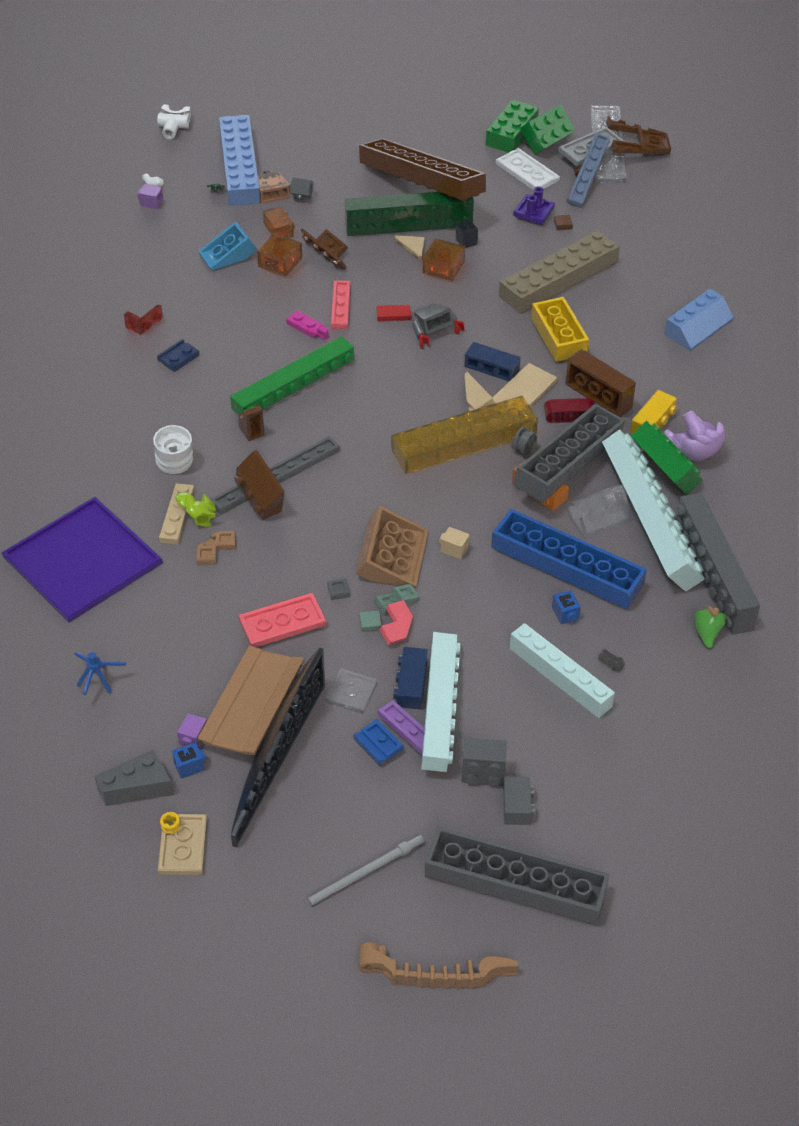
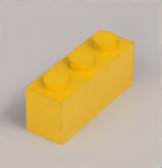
M657 390L632 419L630 433L633 434L646 420L650 425L655 423L659 429L662 425L665 426L668 418L671 415L673 416L677 410V398Z

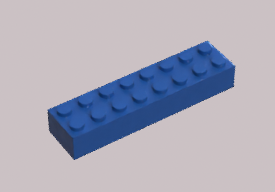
M513 509L509 510L492 532L491 548L625 609H628L645 584L646 568Z

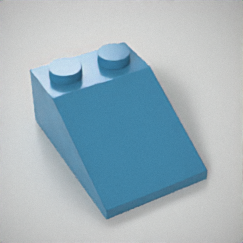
M235 221L198 252L208 266L215 270L246 260L258 249Z

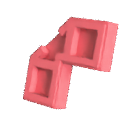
M404 600L388 604L386 607L393 622L382 625L379 630L388 646L402 642L407 637L413 615Z

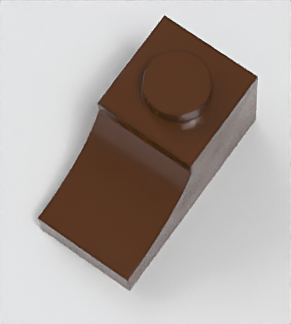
M260 405L245 410L243 414L238 415L239 428L248 441L265 435L263 409Z

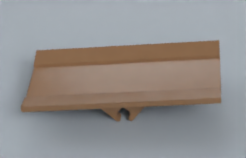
M249 645L198 736V741L242 754L255 755L305 659L303 657L275 654Z

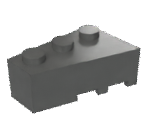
M154 750L94 776L97 790L106 806L133 802V799L143 797L152 799L153 796L167 794V796L174 795L171 780Z

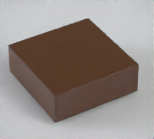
M570 215L554 216L557 230L573 228Z

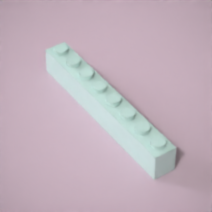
M433 632L422 770L447 772L448 764H452L453 751H449V747L453 748L454 735H450V732H454L455 719L451 718L456 713V703H453V700L457 698V688H454V685H457L458 673L455 670L459 668V658L456 655L460 653V643H457V634Z

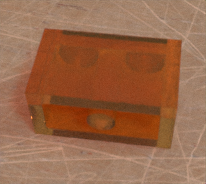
M281 206L263 211L264 225L276 242L294 237L295 224L293 220L289 219L287 212H284Z

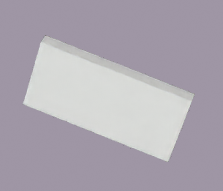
M519 148L496 159V164L532 190L537 186L545 189L560 180L559 175Z

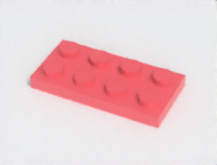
M313 593L239 615L241 626L250 646L253 647L266 645L326 626V619Z

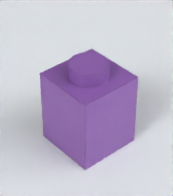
M144 184L137 195L140 206L158 209L163 202L162 187Z
M188 713L177 731L179 744L184 747L196 742L199 749L202 742L198 741V736L205 726L207 719Z

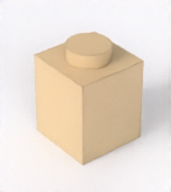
M449 527L445 533L441 534L439 539L441 552L462 559L469 548L470 534Z

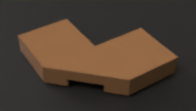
M235 531L215 532L205 543L199 544L197 546V565H215L216 550L235 549Z

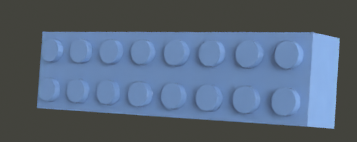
M249 115L219 117L229 206L259 204V183Z

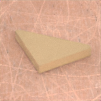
M395 235V242L403 245L405 250L410 254L413 253L418 257L419 261H422L424 237Z

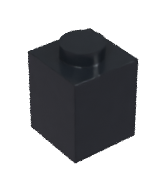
M471 220L456 224V241L463 249L477 245L478 228Z

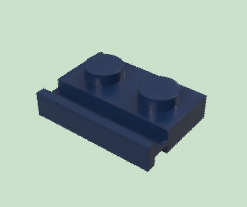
M181 339L158 354L157 361H161L164 366L175 372L198 357L199 350Z

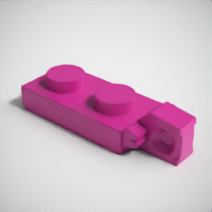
M298 310L286 318L288 325L311 338L314 336L323 340L329 338L328 328Z

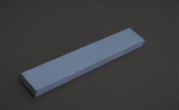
M596 132L567 199V203L582 207L610 137Z

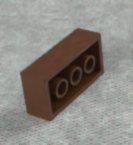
M580 349L568 358L565 385L584 397L592 399L595 404L619 417L632 409L636 387L635 381L583 349Z

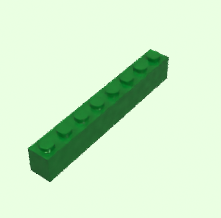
M342 336L231 395V409L240 415L243 414V411L259 405L262 409L269 407L353 361L354 346Z

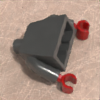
M434 303L414 311L415 317L413 318L412 326L417 337L420 338L419 347L423 349V343H426L429 347V337L424 336L425 334L428 335L452 324L455 325L454 332L456 334L460 333V329L464 332V322L458 321L457 316L450 307Z

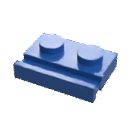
M378 719L362 728L358 734H354V740L379 766L385 760L388 761L403 751V744Z

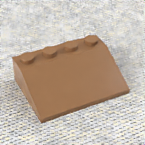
M379 506L369 517L355 574L371 582L395 586L411 584L415 588L429 530Z

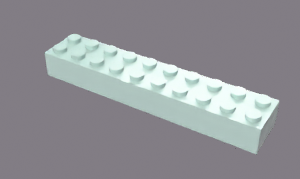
M618 430L602 441L668 577L684 591H688L705 580L702 574L704 570L698 561L696 562L695 557L697 556L693 549L688 547L689 540L685 534L681 533L682 526L674 519L675 513L670 506L668 507L667 503L669 501L661 493V485L657 480H654L655 473L647 466L649 462L641 454V446L637 442L634 443L628 433L624 434L621 430Z

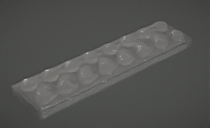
M590 105L591 133L607 127V116L611 117L613 121L618 122L619 119L621 120L620 106ZM611 130L623 139L622 131ZM612 151L603 155L594 176L595 182L626 183L624 153H613Z

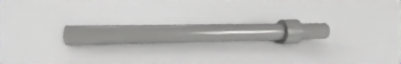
M419 835L408 842L404 841L398 844L396 849L308 897L309 904L313 906L399 856L404 857L408 855L412 849L424 843L423 837Z

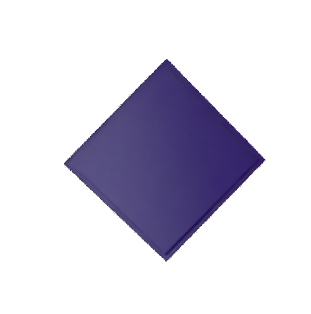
M93 497L1 552L3 558L68 623L163 563L162 558L96 497Z

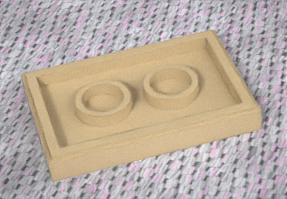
M178 814L180 829L174 834H166L163 831L161 834L158 875H203L207 814ZM172 821L167 822L169 826L173 825Z

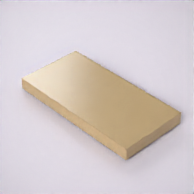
M528 363L492 398L499 411L518 420L557 383L558 377Z

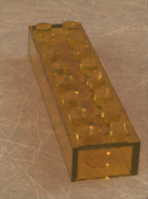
M522 395L391 435V450L404 473L408 474L511 442L521 427H526L529 431L537 433L538 418Z

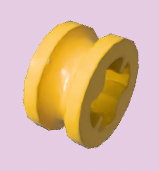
M167 812L161 816L160 824L164 833L174 834L180 829L178 814ZM172 821L173 825L169 826L167 822Z

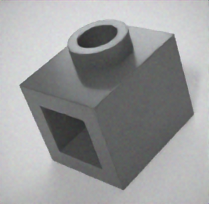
M293 177L289 183V191L297 199H304V197L312 198L314 182L308 179Z

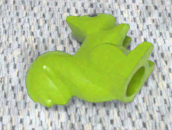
M180 492L176 495L175 500L177 504L185 508L197 526H211L210 519L216 517L215 513H213L216 511L215 504L206 494H203L200 501H196L194 496L188 492Z

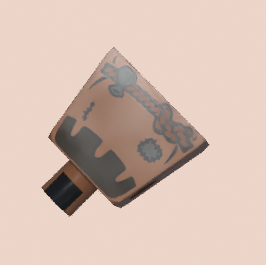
M264 171L262 175L258 176L261 203L290 198L289 184L280 172L270 173V171Z

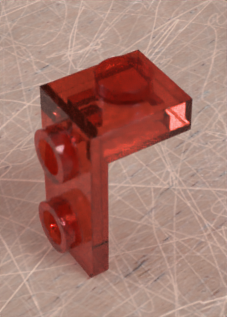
M159 304L141 318L129 311L124 314L125 327L139 335H142L163 318L162 306Z

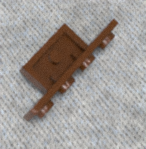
M303 228L300 230L303 234L302 238L308 244L311 242L317 251L321 250L322 255L326 259L331 258V262L336 267L340 266L344 270L347 268L339 257L348 247L326 229L315 239Z

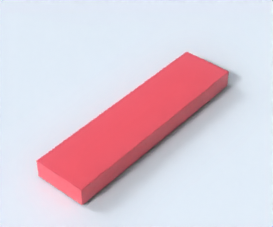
M334 281L331 329H348L350 281Z

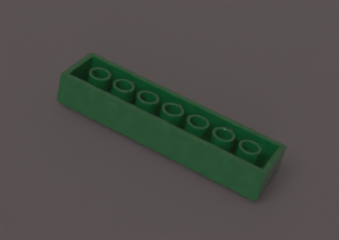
M438 192L346 198L345 226L347 236L456 228V224L469 220L473 222L474 199L469 197L467 200L461 201L456 197H449L445 193Z

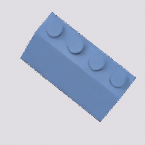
M709 289L667 319L665 335L691 351L731 322L734 317L724 297Z

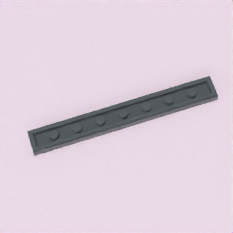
M329 436L269 469L277 481L281 483L339 452L340 446ZM237 485L210 499L215 504L216 511L220 515L247 501L243 489Z

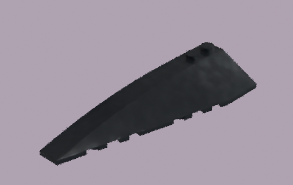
M319 648L302 666L256 753L240 797L231 831L233 847H237L325 688L323 648Z

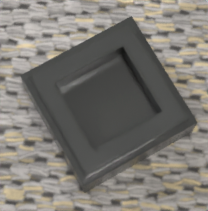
M346 578L327 581L331 600L350 597Z

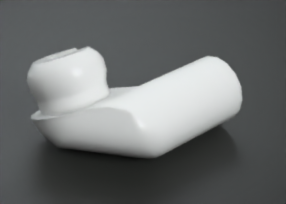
M149 174L142 176V179L148 185L163 186L164 181L159 177H150Z

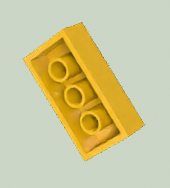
M564 297L532 303L531 320L555 362L567 360L580 349L588 352L589 338Z

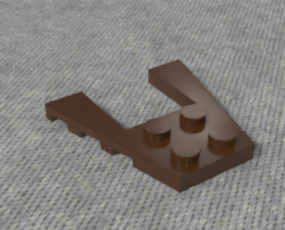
M607 116L606 124L608 129L635 133L639 141L638 144L613 140V153L670 154L671 145L667 133L648 128V130L641 129L640 125L625 124L626 121L620 119L618 122L613 121L611 117Z

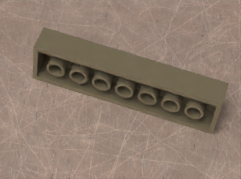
M597 230L501 280L499 297L521 314L532 308V303L545 301L618 262L620 246Z

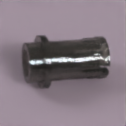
M604 649L602 651L604 654L600 653L598 660L610 666L612 671L620 672L625 665L623 658H618Z

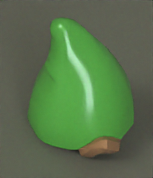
M711 606L694 612L696 631L704 645L709 649L713 647V642L719 631L723 628L727 617L726 614L720 613L718 608H712Z

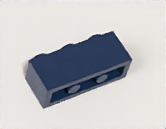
M473 342L465 353L464 367L510 381L520 370L521 357Z
M404 647L403 655L398 657V667H401V669L396 671V683L399 684L398 687H394L393 699H397V704L402 708L421 710L428 649Z

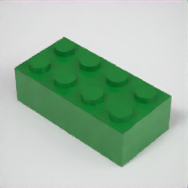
M511 100L486 130L485 146L507 153L517 149L525 139L520 128L538 117L539 107L525 104L518 100Z
M646 420L630 435L686 495L703 481L699 476L701 472L655 423L650 425Z

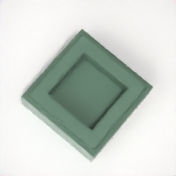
M379 610L360 612L362 632L379 630L381 627Z

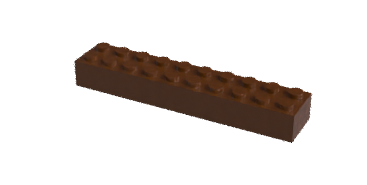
M385 138L359 145L360 163L365 164L367 167L376 168L378 171H384L386 174L395 175L397 178H403L409 182L412 181L416 185H423L427 189H434L438 193H445L447 196L456 197L461 201L486 192V173Z

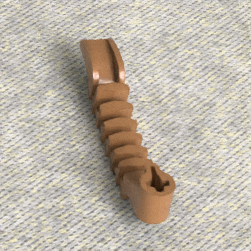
M371 942L363 943L359 946V970L364 973H382L392 981V985L397 983L404 984L405 987L416 985L417 988L430 986V989L435 987H443V989H448V987H456V989L469 987V989H474V987H484L489 980L495 977L518 976V961L510 958L485 957L480 961L479 973H474L472 960H467L465 963L467 974H462L460 964H455L454 974L449 973L447 966H442L441 973H436L434 965L429 966L428 972H423L422 964H417L415 971H411L409 962L404 963L403 969H398L397 960L387 956L386 946Z

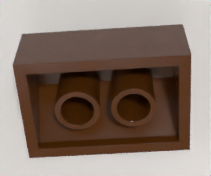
M254 450L236 468L234 479L237 486H241L245 498L252 503L254 512L257 515L259 514L261 519L264 520L282 512L285 491L259 452Z

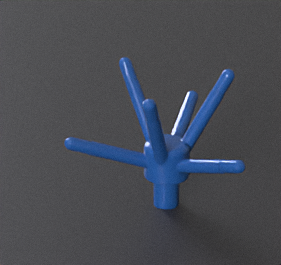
M75 652L74 654L86 661L87 668L79 679L77 686L80 687L87 676L82 692L83 695H86L92 675L97 673L107 692L111 693L101 668H106V666H126L127 663L101 661L94 652L89 653L88 657Z

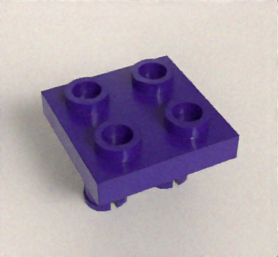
M537 186L534 189L533 195L526 194L515 208L513 216L542 225L555 208V202L543 199L544 189Z

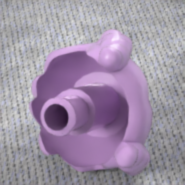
M690 411L682 417L689 430L677 434L670 430L664 431V434L689 460L695 462L714 456L721 449L725 441V429L722 423L718 422L716 428L709 422H703L700 417L696 416L694 411Z

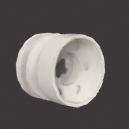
M177 425L160 428L153 438L157 467L169 474H179L187 471L193 463L191 434L184 427Z

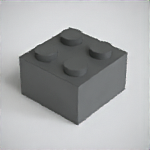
M465 737L461 782L472 785L503 786L507 741Z

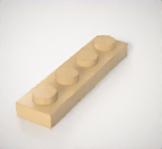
M175 484L159 536L160 543L178 545L188 513L185 508L177 504L175 497L180 492H188L193 495L194 485Z

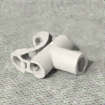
M165 104L161 107L157 123L159 127H164L162 135L166 139L172 140L176 136L178 128H189L191 107L185 106L180 111H172L169 105Z

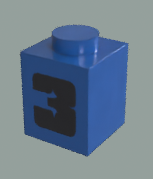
M572 590L553 595L552 609L561 624L571 623L579 619L581 607Z
M196 742L172 751L173 762L181 779L205 770L204 761H206V756L203 749H198Z

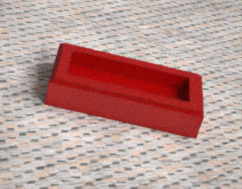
M410 305L377 306V321L411 320Z

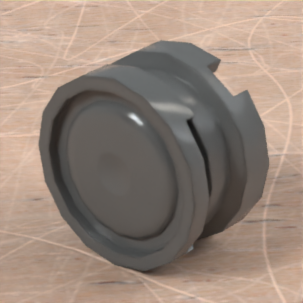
M521 427L513 438L512 449L520 450V453L528 455L534 448L533 444L537 442V433L529 431L526 427Z

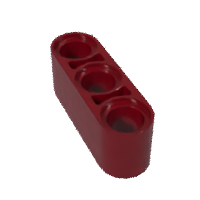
M590 398L548 400L544 403L546 420L549 423L574 422L595 403Z

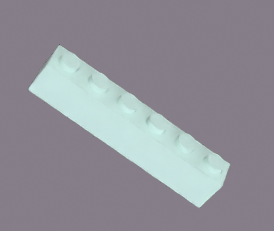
M524 623L511 633L510 649L597 718L603 716L613 707L614 691Z

